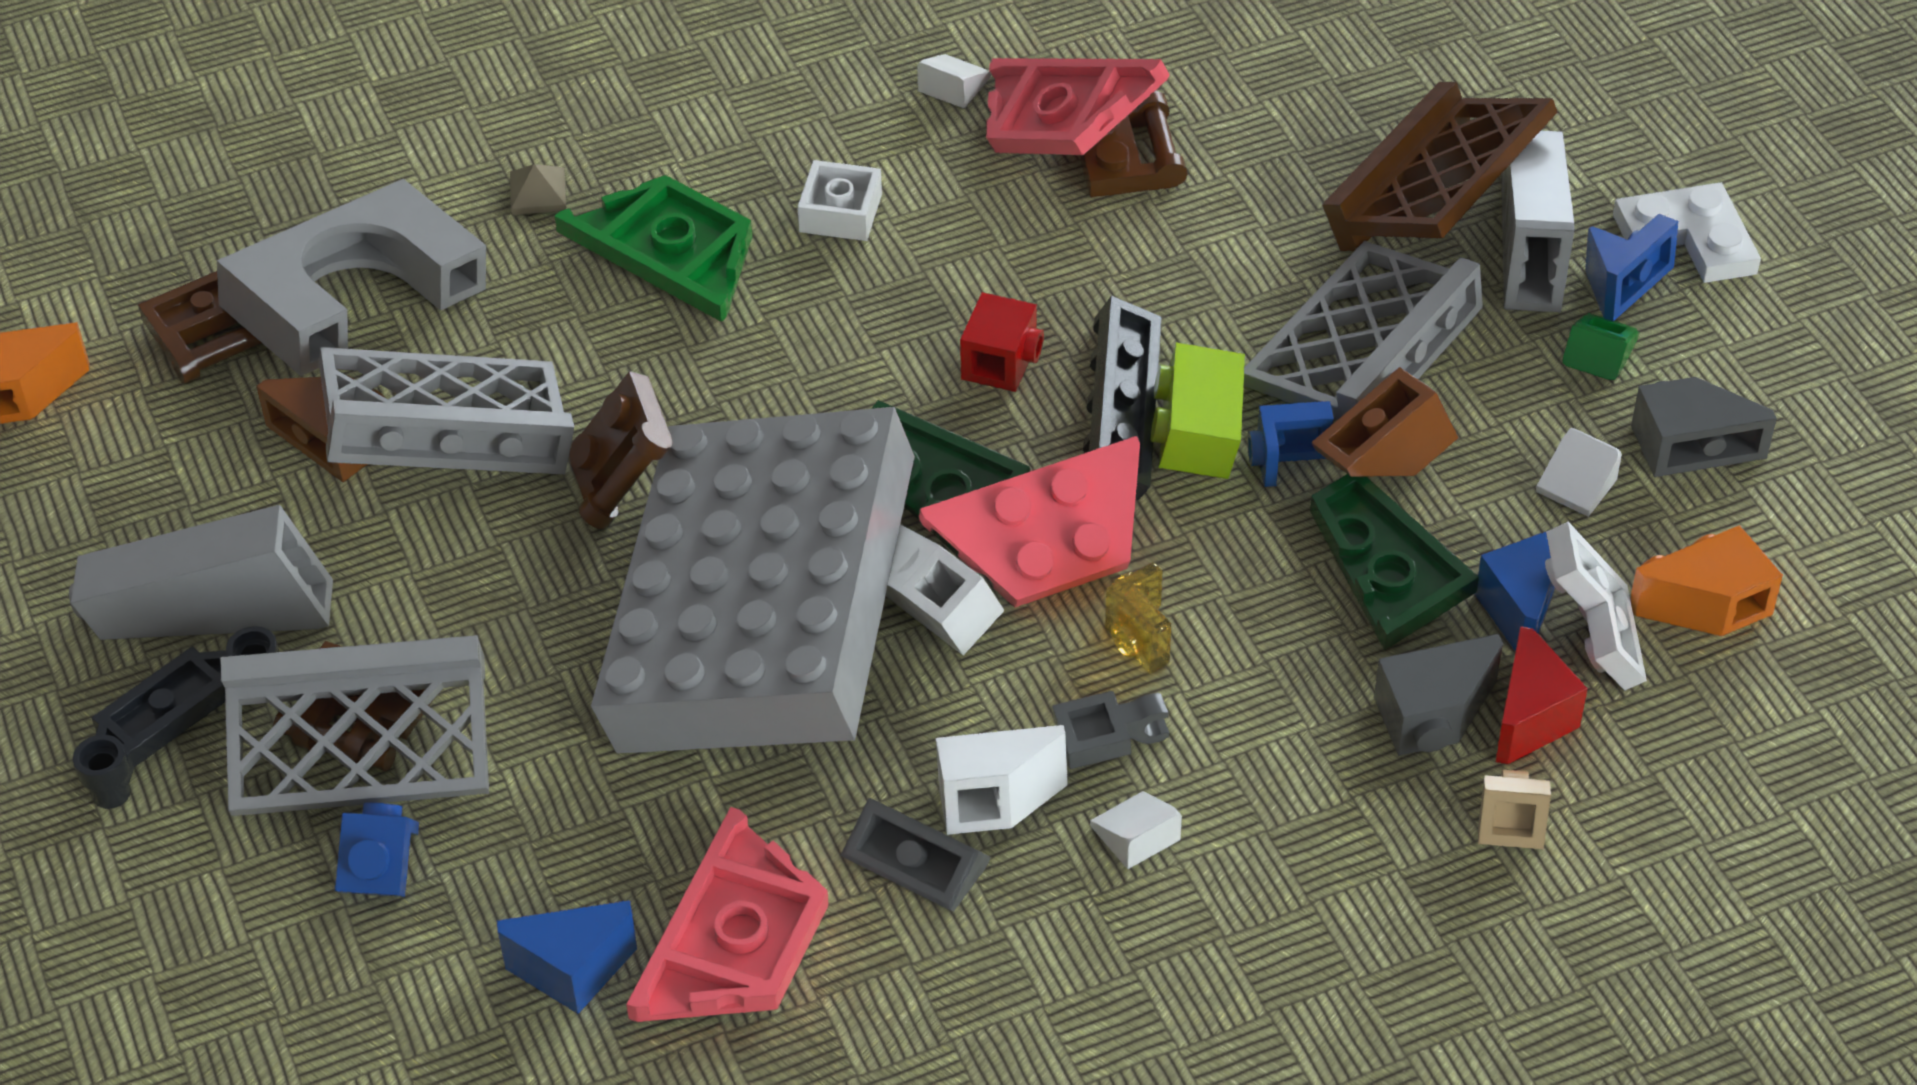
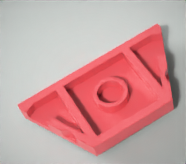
M993 58L990 62L989 71L995 79V90L988 92V108L991 111V115L987 120L986 138L996 153L1084 155L1167 81L1170 74L1161 59Z
M1137 436L921 508L919 519L929 532L934 529L959 551L958 557L973 571L988 577L992 582L993 589L1013 607H1018L1123 571L1128 568L1131 559L1140 442Z
M730 807L626 1004L628 1018L636 1022L777 1010L829 906L827 889L807 871L796 868L790 860V855L776 842L771 841L767 844L748 826V818L740 809Z

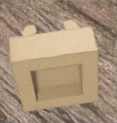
M1502 769L1501 777L1484 775L1478 824V844L1544 849L1551 798L1550 781L1529 779V772Z

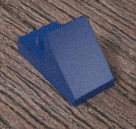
M1658 214L1642 229L1634 231L1628 240L1599 228L1589 227L1585 269L1603 318L1614 322L1674 268L1679 221Z

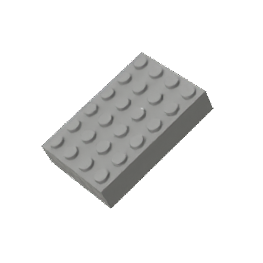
M895 407L668 426L673 444L657 463L591 708L614 750L619 754L855 740L915 457Z

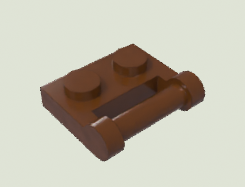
M1154 91L1084 155H1079L1090 198L1173 188L1179 186L1187 179L1188 172L1184 158L1176 153L1167 122L1170 110L1166 96L1163 93ZM1147 127L1156 159L1153 163H1141L1132 128Z
M217 271L138 304L143 323L170 360L176 375L183 384L199 378L200 370L262 344L246 328L241 327L193 349L187 347L189 344L239 323L219 306Z
M629 371L616 389L605 398L600 410L584 431L574 439L570 448L569 459L584 499L579 506V513L585 522L594 528L604 530L609 527L619 513L617 505L653 460L662 459L673 444L648 376Z

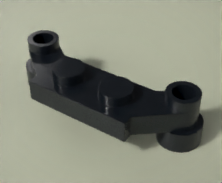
M252 626L234 633L227 642L226 650L199 652L191 646L91 717L96 735L85 739L76 747L73 753V764L79 781L90 790L94 803L104 809H113L123 805L131 794L129 782L134 768L226 702L225 687L221 682V657L279 652L274 634L266 628Z

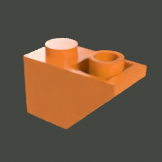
M78 322L0 333V424L32 420L90 370L89 359Z
M1738 525L1716 535L1707 534L1699 538L1692 545L1666 556H1654L1640 567H1637L1630 597L1633 614L1650 620L1724 636L1773 615L1783 574L1745 530Z

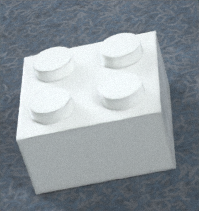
M813 160L798 204L799 232L867 241L882 195L881 169Z

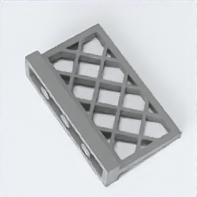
M1364 241L1244 367V386L1292 404L1298 402L1330 401L1333 417L1338 420L1399 367L1419 379L1483 308L1480 263L1460 257L1449 269ZM1369 263L1390 270L1388 273L1364 278L1359 276ZM1423 282L1434 285L1428 291L1408 294L1406 286ZM1395 288L1398 291L1399 297L1369 303L1366 295ZM1356 296L1360 305L1329 311L1328 308L1333 301ZM1406 313L1405 318L1399 324L1380 328L1377 326L1375 319ZM1366 321L1369 330L1338 336L1335 327ZM1327 330L1329 336L1327 339L1298 344L1297 342L1302 334ZM1375 346L1376 349L1369 357L1347 362L1344 352ZM1334 354L1338 364L1309 370L1306 369L1304 363L1305 360ZM1295 363L1298 372L1280 376L1267 373L1272 367ZM1341 380L1345 382L1336 392L1335 397L1313 390L1312 387Z
M320 348L319 369L328 426L326 442L327 462L565 474L574 432V422L571 413H564L552 361ZM338 370H355L364 376L353 380ZM398 374H416L422 380L413 384ZM457 377H472L481 383L471 387L457 379ZM514 381H539L540 386L530 391ZM382 385L396 395L387 400L372 391V389ZM440 388L455 398L446 403L430 393ZM499 392L513 402L504 406L488 396Z
M478 636L221 657V682L225 687L228 811L231 816L363 805V803H388L489 794L483 681L485 679V661ZM469 686L470 706L452 725L428 706L443 688ZM426 689L419 697L411 692L413 690ZM397 692L412 705L389 730H386L364 710L380 693ZM361 695L355 703L346 697ZM333 697L347 711L323 736L300 716L316 699ZM286 701H297L291 708L283 703ZM269 703L284 716L260 741H257L242 728V705ZM420 713L424 714L445 732L422 758L397 739ZM358 718L381 738L356 764L333 744ZM470 723L472 741L461 733ZM295 724L317 744L291 769L270 752L269 749ZM455 740L473 755L474 777L446 779L433 769L431 765ZM243 741L253 748L244 758ZM392 746L415 766L398 784L381 785L367 771ZM327 751L349 769L350 772L334 789L317 791L302 777ZM262 757L286 776L269 795L244 797V776ZM423 774H426L433 780L416 782ZM359 779L368 785L365 787H353ZM295 784L304 791L288 793Z

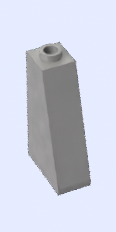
M1540 131L1501 174L1504 310L1561 312L1575 231L1563 132Z
M276 505L80 555L77 558L74 583L69 588V600L76 616L81 619L83 618L100 640L236 633L243 628L252 626L263 627L270 631L308 630L329 626L333 579L281 505Z

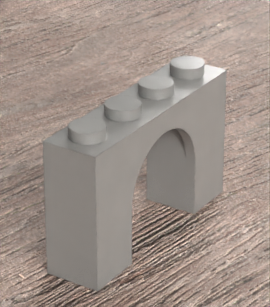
M401 179L217 260L219 306L297 374L303 376L319 368L321 347L348 349L347 309L315 282L316 280L329 273L343 269H378L403 279L439 310H443L486 290V245L406 180Z

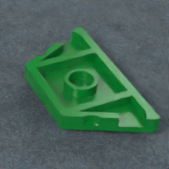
M667 175L643 182L632 190H620L601 197L602 207L574 216L571 209L568 208L554 216L556 231L559 234L720 322L727 317L753 236L751 220Z

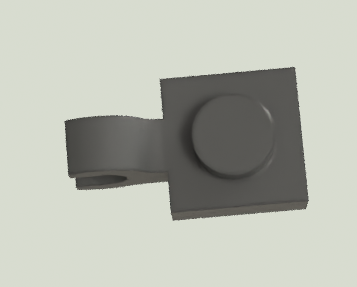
M1112 690L1052 705L1055 726L1064 725L1066 759L1070 769L1132 754L1131 739H1135L1140 743L1151 744L1163 741L1169 737V731L1164 720L1168 718V711L1161 693L1147 694L1134 701L1118 705Z

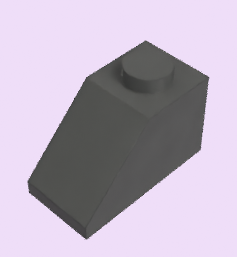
M1691 377L1639 386L1631 427L1653 476L1659 477L1767 459L1777 418L1770 408L1700 378Z
M1499 634L1389 656L1378 660L1374 699L1398 756L1419 751L1434 752L1447 745L1459 743L1497 683L1503 647Z

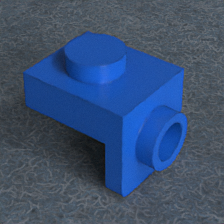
M1330 401L1259 406L1258 430L1248 431V456L1251 466H1260L1264 487L1277 485L1278 462L1327 459L1314 449L1311 442L1333 424L1334 417Z
M363 803L362 814L342 813L335 883L336 892L405 897L411 835H418L419 822L409 817H403V806L387 803Z

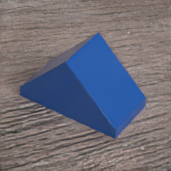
M1546 532L1482 554L1480 558L1479 581L1475 596L1515 652L1521 626L1533 628L1540 634L1555 591L1545 566V561L1551 558Z
M630 900L497 920V930L505 969L577 1014L583 1010L637 950Z

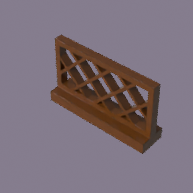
M1438 82L1322 204L1340 251H1355L1364 241H1368L1372 236L1442 239L1558 113L1553 98H1462L1457 82ZM1438 212L1434 218L1426 217L1428 215Z

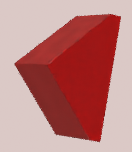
M1520 627L1495 760L1497 763L1510 764L1580 728L1588 688L1533 628Z

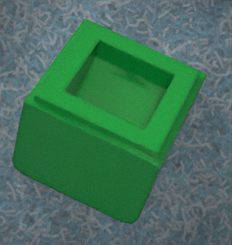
M1591 313L1585 314L1572 325L1562 358L1563 364L1607 380H1615L1620 375L1630 356L1640 331H1637V328L1616 321L1613 322Z

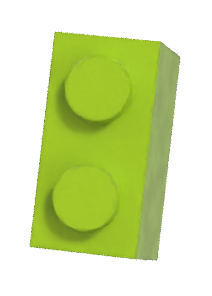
M1176 342L1170 364L1159 365L1154 386V399L1163 400V408L1157 407L1155 410L1151 430V442L1160 443L1159 468L1229 479L1241 442L1245 354Z

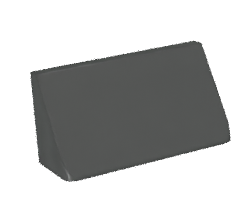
M870 797L840 855L953 912L986 869L991 858Z

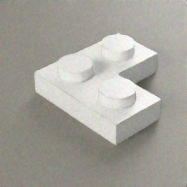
M1722 182L1616 199L1613 216L1624 239L1628 240L1634 231L1642 229L1658 214L1679 221L1676 246L1685 245L1703 283L1756 275L1758 273L1761 257Z
M1569 522L1547 531L1551 558L1545 561L1547 574L1559 593L1568 592L1577 602L1581 614L1588 622L1590 637L1585 639V649L1592 665L1599 673L1606 671L1624 690L1647 681L1627 584Z

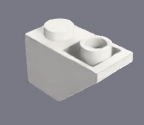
M1064 725L936 738L939 792L947 835L1012 828L1067 786Z

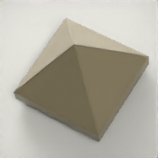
M532 164L510 171L511 215L559 212L567 209L565 167Z

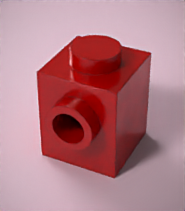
M982 292L960 338L961 380L1016 392L1028 363L1036 364L1043 348L1044 330L1037 329V304Z

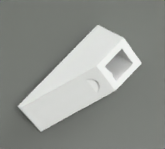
M900 524L885 596L964 656L1003 613L1004 609L983 577L942 546Z

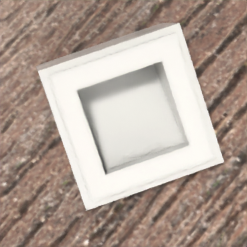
M946 54L923 59L917 66L919 92L964 109L991 78L989 70Z
M1570 428L1562 438L1539 480L1536 492L1589 517L1617 481L1622 456L1621 451L1575 428Z
M1142 791L1090 820V826L1127 869H1130L1181 839L1182 815L1175 807Z

